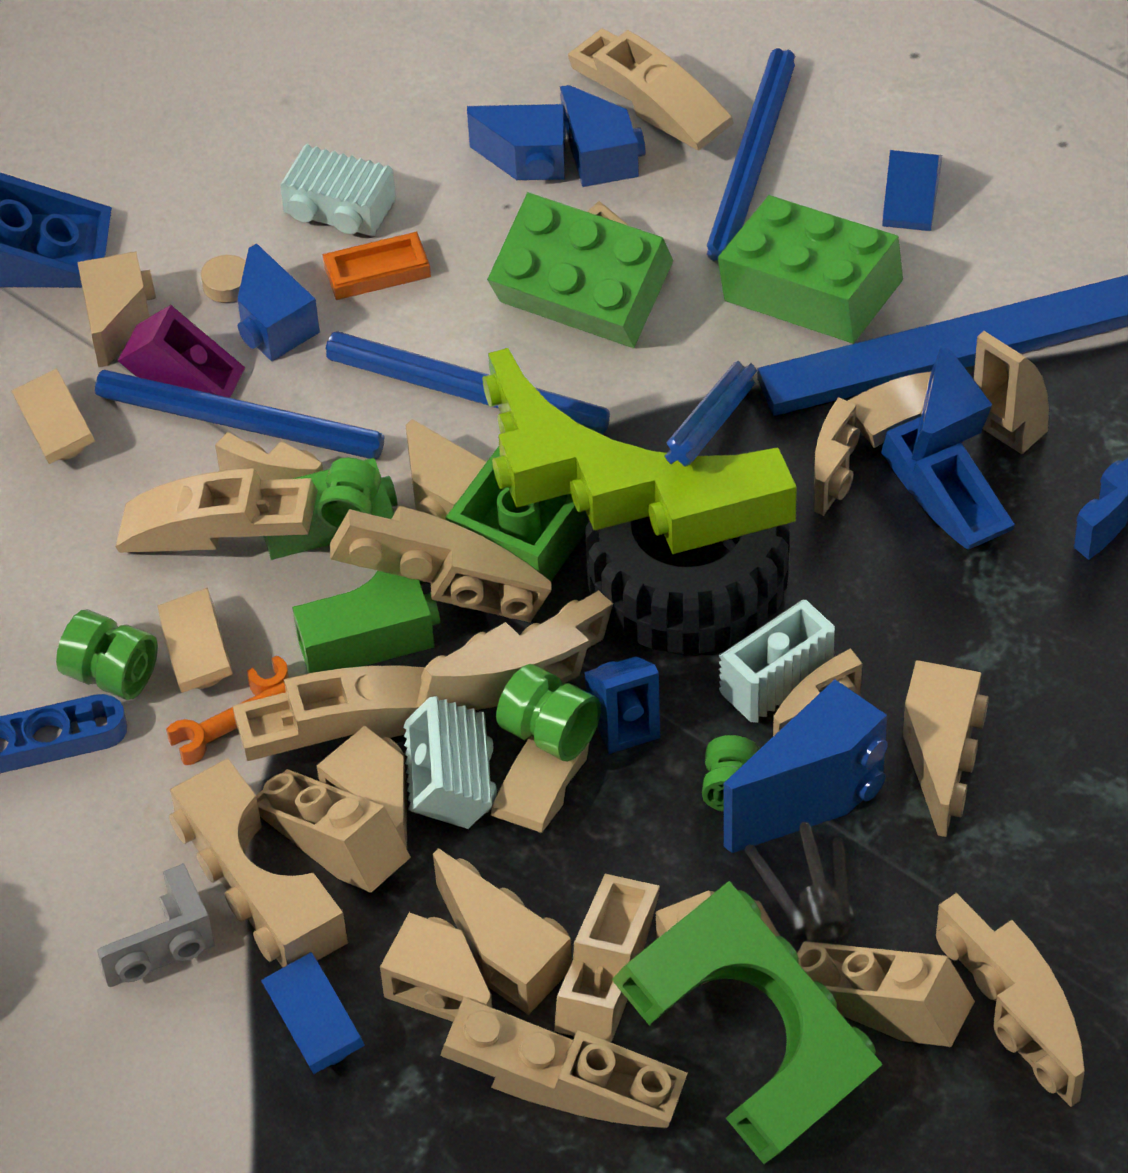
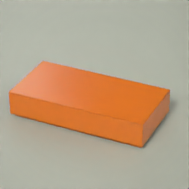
M417 231L322 254L324 268L336 300L431 277L430 264Z

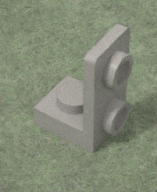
M184 863L163 871L168 894L160 896L159 899L167 921L100 947L97 950L103 976L109 987L123 982L140 980L153 970L176 961L193 959L203 950L215 946L209 915Z

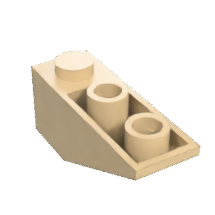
M916 660L905 702L903 737L938 836L946 837L951 816L962 817L968 785L959 782L962 771L971 773L973 771L978 740L971 739L970 737L973 727L983 729L989 696L979 694L981 672Z
M288 769L269 779L265 783L263 790L256 795L261 818L337 879L363 890L372 892L411 858L383 805Z
M438 848L433 853L437 887L457 929L462 930L487 987L529 1015L566 976L572 963L571 938L557 921L548 917L542 919L526 908L522 900L514 892L507 888L498 889L483 879L471 863L461 858L455 860Z
M806 941L803 942L797 953L799 957L798 964L813 982H820L832 993L837 1003V1010L842 1016L901 1041L951 1047L975 1002L948 956Z

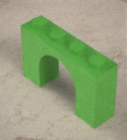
M375 458L363 460L371 464L379 472ZM329 469L292 478H311L318 490L309 534L263 536L271 560L330 546V542L337 530L325 524L317 512L320 497L323 491L328 489L326 478ZM380 474L381 483L376 497L371 501V515L392 519L395 514L392 507L398 505L395 488L390 476L381 477ZM377 571L368 582L355 590L292 607L297 641L308 674L341 668L362 667L434 648L432 626L440 624V616L436 600H432L431 593L423 594L421 585L426 584V582Z
M728 881L629 961L611 980L648 1025L652 1024L697 986L716 979H735L749 983L760 989L773 1001L782 1016L787 1035L786 1052L783 1062L769 1082L726 1117L747 1145L765 1164L883 1064L875 1056V1047L869 1037L860 1029L851 1027L838 1012L837 1003L832 993L820 982H813L798 964L799 957L792 945L783 937L775 936L762 921L761 912L756 902L744 891H737L732 883Z

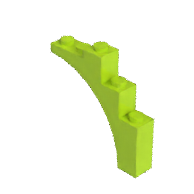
M509 348L488 353L490 375L482 377L483 388L489 406L498 405L501 412L497 416L501 433L498 434L500 456L492 459L493 469L499 488H509L516 508L571 493L576 510L578 512L586 511L594 531L649 516L655 534L657 536L665 535L672 554L796 521L797 486L778 447L739 455L697 456L686 467L678 460L670 464L665 458L667 453L651 451L612 440L575 422L550 404L523 375Z

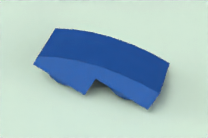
M1128 458L1124 461H1115L1105 470L1100 480L1099 499L1089 501L1077 516L1074 548L1088 560L1104 549L1128 522Z
M312 952L261 980L313 1074L329 1065L339 1063L347 1055L365 1046Z

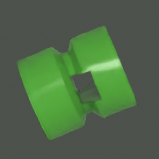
M88 609L80 610L67 624L61 636L56 656L57 669L62 675L87 685L96 682L97 687L125 700H131L142 692L152 675L158 653L157 639L152 634L127 624L118 627L116 621Z
M527 664L521 667L505 686L497 706L496 721L501 728L523 740L534 736V742L538 748L562 761L568 762L576 758L592 739L599 723L601 703L597 697L575 685L568 683L563 685L561 678L541 667Z

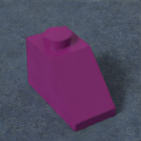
M172 305L137 324L118 359V362L136 377L228 398L231 397L245 369L239 361Z

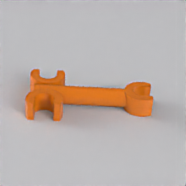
M279 656L272 658L273 669L276 674L272 678H261L253 667L247 670L250 690L255 696L241 703L286 692L284 679L289 678L287 664L283 658ZM233 707L199 724L188 719L177 720L171 723L166 731L171 746L184 740L192 741L179 748L183 764L191 765L204 757L207 743L237 729Z

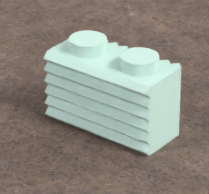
M309 144L302 148L280 184L284 213L290 214L301 222L314 220L335 226L339 231L346 234L358 232L375 236L376 230H379L380 223H383L384 216H387V212L391 209V204L394 203L396 197L393 169L389 165L383 166L379 162L374 164L371 160L365 162L362 158L357 160L353 155L347 157L344 153L339 155L336 151L330 153L326 148L323 150L317 146L312 148Z
M801 600L719 655L721 659L719 662L721 666L719 668L721 672L719 675L721 679L719 681L721 694L750 722L758 723L759 716L767 717V711H775V705H781L784 699L805 677L834 657L835 626L807 600Z
M437 696L429 697L405 721L403 727L406 729L404 737L407 738L404 745L407 747L405 755L408 756L405 764L409 765L406 771L409 774L407 783H409L407 791L410 792L408 801L411 802L408 810L469 829L481 816L491 810L497 795L496 784L490 781L489 760L493 752V741L486 733L484 711L476 713L474 708L467 710L465 705L457 707L456 702L448 703L447 699L438 700Z

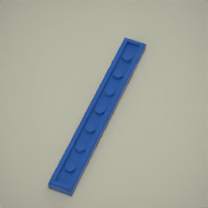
M1128 275L757 368V380L773 416L836 401L838 397L843 399L859 395L878 385L904 376L931 372L940 347L951 349L964 368L975 365L977 336L983 331L1018 353H1024L1127 327Z

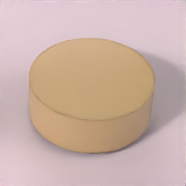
M220 255L207 261L201 270L204 293L210 299L217 302L237 301L246 261L235 255Z

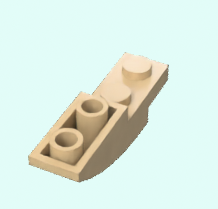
M601 28L568 53L572 69L632 101L637 117L698 151L734 124L732 116L693 76L664 52L628 29L621 35L616 36Z
M254 468L225 470L181 478L150 489L125 504L115 547L119 553L217 549L220 537L308 535L318 490L311 478L261 480Z
M400 505L392 519L349 509L330 542L331 560L431 583L432 600L511 619L531 622L552 590L551 581L505 548L455 523Z
M598 590L581 601L573 600L569 602L557 615L542 624H531L520 635L506 622L488 633L480 632L474 635L462 648L446 657L440 655L428 663L421 675L422 682L417 705L420 707L429 697L437 696L438 700L447 699L448 703L456 702L457 707L465 705L467 710L496 707L509 680L521 667L527 664L537 665L558 676L563 684L578 677L586 650L604 638L613 603Z
M363 666L314 672L284 679L285 693L233 705L234 718L247 761L354 735L364 725L381 739L383 737L393 738L404 735L406 729L403 728L405 721L419 708L417 700L424 667Z
M955 893L939 904L936 931L939 946L950 959L955 961L959 959L974 975L976 984L986 997L991 1000L996 999L993 1026L998 1039L1004 1047L1011 1052L1018 1051L1033 1067V1072L1039 1083L1048 1092H1057L1072 1107L1080 1101L1085 1070L1075 1019L1061 986L1032 941L1013 920L993 931Z
M466 997L462 999L440 1055L495 1077L491 1088L512 1096L583 1117L647 1127L668 1128L688 1074L578 1029L572 1040Z

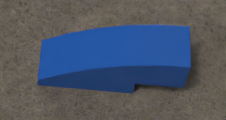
M921 417L886 432L881 451L882 455L919 505L949 536L964 548L969 550L1014 529L1015 524L961 442L917 461L911 458Z

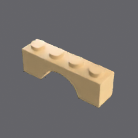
M228 758L170 789L175 812L169 814V820L176 835L184 844L192 841L199 851L196 855L203 872L212 883L220 880L226 888L225 898L231 911L240 922L248 919L256 930L253 932L254 939L261 953L269 962L277 959L284 968L310 952L313 953L318 961L348 944L343 912L314 873L297 876L277 875L257 867L246 857L245 852L251 839L262 827L257 798Z

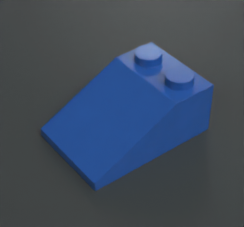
M0 172V287L82 288L77 262L105 257L112 207Z
M834 679L724 782V848L734 853L847 815L862 800L869 801L874 798L882 788L886 778L884 774V758L888 746L886 741L887 715Z

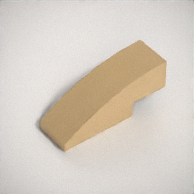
M983 331L977 336L974 381L992 403L983 429L1020 454H1023L1048 431L1049 406L1045 383L1037 367L1029 359Z
M609 874L604 875L575 939L573 961L557 995L554 1032L575 1036L578 1029L612 1042L628 999L611 979L629 961L644 950L659 896V885Z

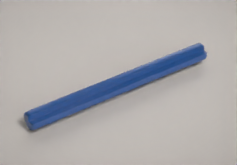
M776 48L770 53L707 243V256L712 261L718 260L721 252L743 227L795 67V54L791 50L783 51L780 48Z
M339 331L333 332L327 341L325 348L326 357L331 361L489 406L483 388L482 377L490 374ZM536 388L550 404L575 422L602 435L606 432L610 421V411L607 408Z
M740 361L734 362L666 442L670 450L665 455V458L670 464L678 460L686 467L694 461L755 385L752 377L757 372V369L752 363L744 367Z
M108 370L99 372L95 384V394L109 400L369 459H379L383 451L384 435L375 430Z

